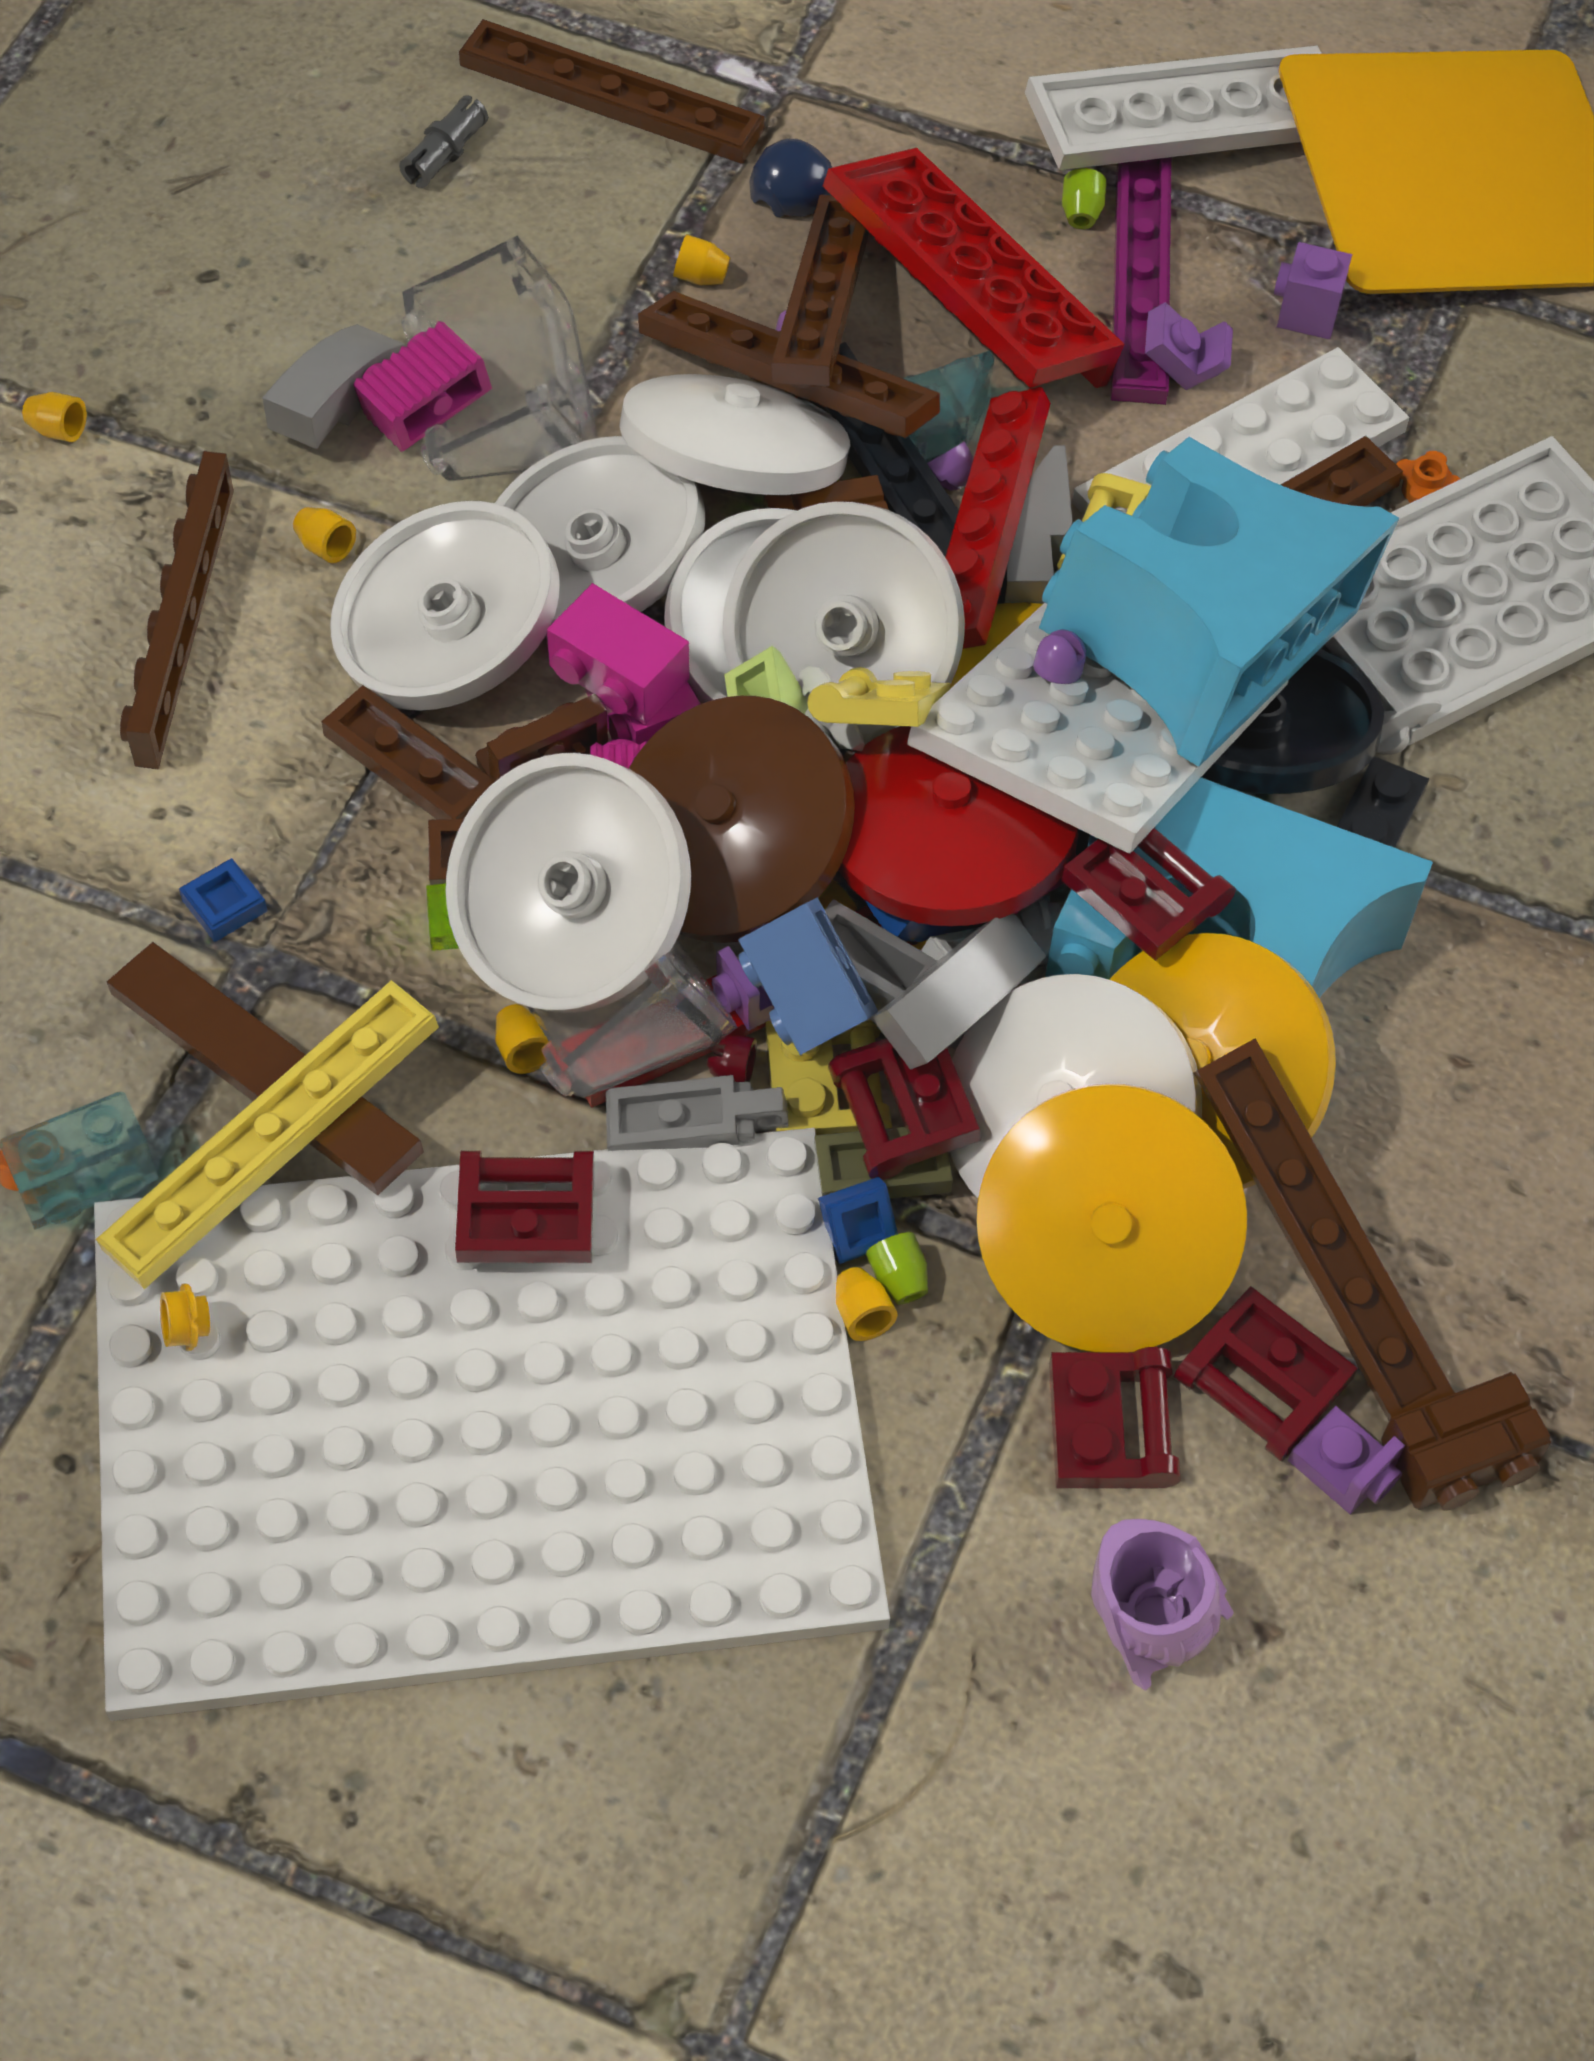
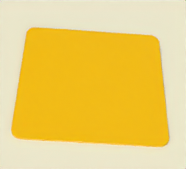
M1557 50L1292 54L1281 60L1278 72L1336 251L1352 254L1346 279L1352 288L1366 294L1594 286V114L1575 65L1566 54Z

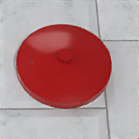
M899 726L879 735L865 744L862 751H857L846 762L854 791V823L848 849L838 871L858 895L886 913L916 923L935 926H966L986 923L995 917L1001 919L1028 907L1043 897L1062 878L1064 866L1074 857L1079 840L1078 828L908 745L911 726Z

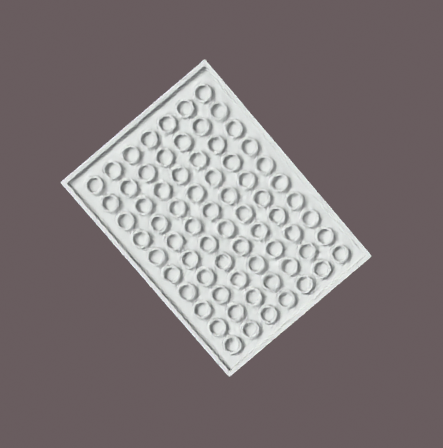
M815 1128L755 1134V1140L744 1143L739 1142V1145L716 1143L708 1148L594 1150L592 1263H457L455 1242L459 1165L405 1170L378 1196L352 1176L261 1185L145 1289L104 1253L96 1241V1238L142 1198L95 1202L105 1710L109 1720L117 1721L889 1629L890 1615L845 1324L836 1305L837 1270L833 1244L825 1228L818 1201L822 1194L814 1144ZM574 1153L546 1155L537 1157H573ZM482 1184L481 1191H572V1184ZM184 1283L191 1286L195 1296H206L210 1313L209 1336L198 1337L197 1346L192 1351H187L185 1345L166 1347L160 1321V1298L162 1292L180 1291L181 1284Z

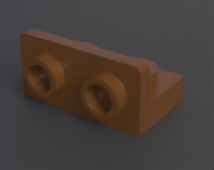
M592 694L577 702L562 704L551 714L522 727L510 728L496 739L487 742V747L476 752V763L482 772L497 781L515 767L543 756L559 753L591 755L590 746L595 743L602 746L608 743L607 710L596 694Z

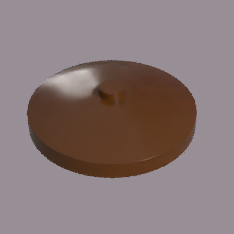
M740 695L719 698L697 705L681 713L658 730L642 747L628 768L647 780L666 799L682 827L687 842L691 867V889L688 909L679 933L683 936L714 943L739 942L738 939L799 906L817 897L819 898L833 880L847 852L854 823L855 802L853 785L845 760L830 737L804 713L786 703L760 696Z

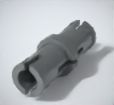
M464 95L441 121H434L425 129L424 134L426 136L399 164L400 172L410 184L421 174L422 176L416 182V187L425 188L448 161L455 162L464 153V149H462L464 144L480 127L486 124L489 118L485 106L478 99L466 109L472 102V96Z

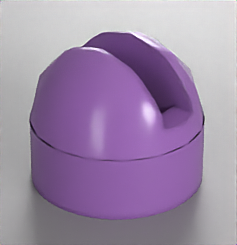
M964 441L927 464L942 487L953 491L966 486L974 458Z
M1065 629L1054 631L1044 637L1038 645L1033 663L1034 670L1039 676L1053 683H1074L1082 676L1086 661L1085 645L1074 632Z

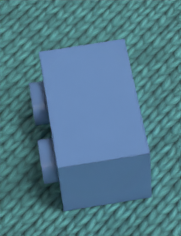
M818 897L738 939L744 950L739 954V961L747 978L756 988L763 985L775 1008L769 1012L778 1036L786 1045L794 1043L800 1055L868 1020L878 1012Z

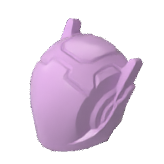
M1125 1519L1112 1525L1102 1538L1093 1569L1091 1597L1099 1616L1103 1619L1113 1645L1124 1659L1133 1683L1141 1689L1147 1690L1152 1685L1151 1675L1153 1672L1168 1666L1180 1667L1185 1661L1194 1658L1207 1647L1212 1638L1219 1632L1221 1616L1228 1620L1234 1612L1224 1596L1227 1590L1196 1537L1163 1522L1146 1519Z

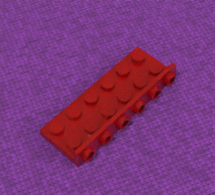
M918 148L828 168L823 187L841 204L846 212L857 219L875 237L879 244L891 252L909 270L914 278L925 285L943 303L948 311L959 318L978 337L983 345L993 351L1013 371L1018 379L1032 388L1081 373L1095 388L1108 384L1125 344Z

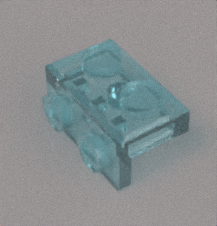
M116 1092L0 1140V1148L34 1230L48 1224L57 1225L69 1222L79 1216L83 1210L94 1206L95 1202H104L112 1198L123 1199L130 1197L143 1189L146 1184L159 1179L148 1143L124 1092Z

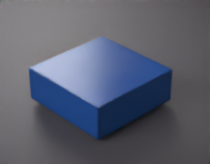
M232 858L179 888L183 903L214 942L268 912L265 899Z
M880 1177L818 1198L824 1225L833 1244L834 1257L839 1264L866 1255V1251L874 1244L898 1234L887 1185Z

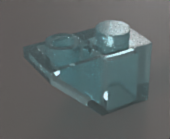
M990 350L968 358L957 359L948 365L918 375H910L903 378L940 393V413L909 435L926 463L964 441L968 447L991 394L995 358Z

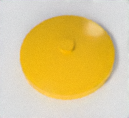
M1199 933L1186 935L1156 961L1142 951L1130 959L1111 977L1110 980L1127 986L1148 998L1168 1015L1188 1043L1197 1064V1069L1206 1066L1256 1038L1311 1138L1313 1137L1324 1118L1331 1099L1336 1069L1335 1044L1331 1025L1321 1000L1304 976L1289 962L1276 953L1240 937L1216 933ZM1201 1087L1202 1119L1215 1131L1226 1146L1236 1165L1243 1189L1256 1185Z
M1106 1083L1083 1086L1055 1095L1030 1110L1012 1126L994 1151L984 1173L977 1203V1233L983 1261L996 1289L1012 1310L1032 1328L1048 1338L1080 1350L1091 1352H1135L1145 1347L1161 1345L1184 1334L1208 1315L1222 1299L1233 1281L1243 1255L1247 1234V1208L1242 1181L1232 1157L1215 1131L1200 1116L1182 1103L1160 1092L1140 1086Z

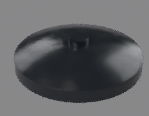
M1319 649L1288 680L1287 685L1201 778L1234 790L1262 794L1303 793L1343 782L1364 769L1378 750L1384 721V707L1381 697L1373 684L1359 670L1341 658Z

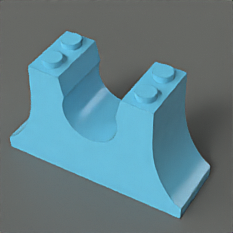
M1188 437L1172 451L1167 452L1163 450L1155 458L1146 476V482L1151 485L1148 496L1137 506L1132 516L1104 505L1084 522L1078 519L1071 525L1060 545V552L1065 555L1061 569L1051 577L1042 595V601L1047 604L1039 629L1048 634L1061 629L1076 633L1085 645L1086 656L1119 677L1145 699L1169 729L1176 744L1177 754L1199 767L1357 613L1399 521V517L1379 506L1364 507L1340 504L1289 489L1255 474L1193 438Z
M1201 777L1155 826L1156 830L1212 877L1221 875L1236 887L1234 897L1219 914L1214 917L1209 916L1187 935L1216 933L1252 941L1289 962L1304 976L1319 998L1340 976L1360 962L1381 953L1402 949L1433 864L1430 860ZM1079 829L1076 854L1079 855L1098 838ZM1139 848L1133 850L1186 896L1190 897L1193 895ZM1071 889L1054 925L1045 977L1081 974L1110 980L1123 965L1143 950Z

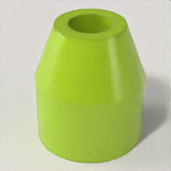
M1078 168L1071 170L1064 177L1062 207L1069 225L1073 228H1091L1104 208L1106 178L1099 171L1090 168Z
M905 1232L888 1237L874 1244L866 1251V1256L876 1279L883 1284L888 1295L898 1305L913 1302L928 1293L927 1262L915 1233Z

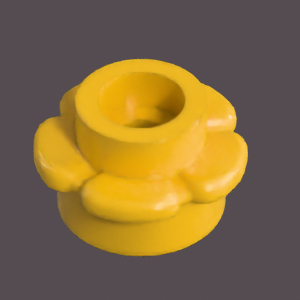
M181 1284L180 1291L162 1292L160 1321L166 1347L185 1345L187 1351H192L197 1346L198 1337L209 1336L210 1313L207 1298L205 1295L195 1296L189 1284Z

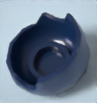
M800 139L779 140L764 149L753 167L749 180L751 199L754 203L760 200L765 201L771 207L776 217H782L785 214L806 217L815 213L819 196L831 195L823 187L828 168H832L831 162L808 142Z

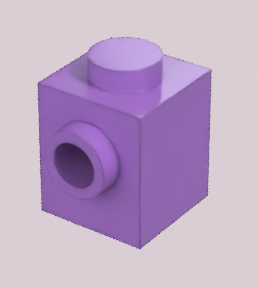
M1298 242L1292 264L1281 263L1274 289V295L1283 297L1277 327L1330 340L1340 307L1352 254Z

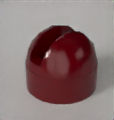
M725 1035L715 1041L710 1050L717 1056L710 1057L707 1060L710 1073L714 1077L733 1075L735 1082H750L756 1059L757 1039L741 1035Z

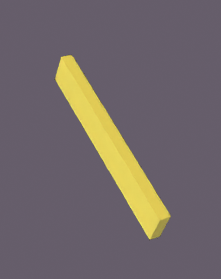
M391 980L96 1238L102 1251L143 1289L147 1288L439 1028L435 1015Z

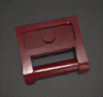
M1155 827L1135 849L1139 848L1193 893L1192 896H1186L1134 851L1129 854L1101 839H1097L1064 866L1062 881L1155 961L1206 918L1219 914L1234 897L1236 887L1221 875L1212 877L1156 830Z
M885 1038L839 1054L828 1064L834 1085L838 1088H843L864 1143L866 1153L863 1155V1162L871 1179L880 1177L882 1180L889 1179L902 1172L906 1166L981 1141L980 1128L947 1047L928 1063L910 1069L889 1040ZM883 1070L908 1132L907 1135L893 1140L889 1138L867 1081L871 1074Z
M461 1150L455 1242L457 1263H592L594 1151H574L573 1157H482L481 1151ZM482 1184H572V1191H481Z
M1250 1286L1185 1357L1176 1370L1174 1378L1189 1390L1195 1387L1199 1388L1267 1442L1265 1450L1282 1462L1290 1455L1292 1449L1301 1441L1306 1432L1354 1379L1358 1368ZM1221 1355L1225 1356L1292 1408L1293 1411L1283 1421L1214 1367L1215 1361Z
M1145 1347L1135 1352H1051L1049 1373L1056 1488L1158 1489L1179 1484L1181 1481L1180 1461L1178 1457L1172 1455L1167 1378L1173 1374L1171 1352L1162 1347ZM1121 1382H1140L1145 1457L1141 1459H1126Z

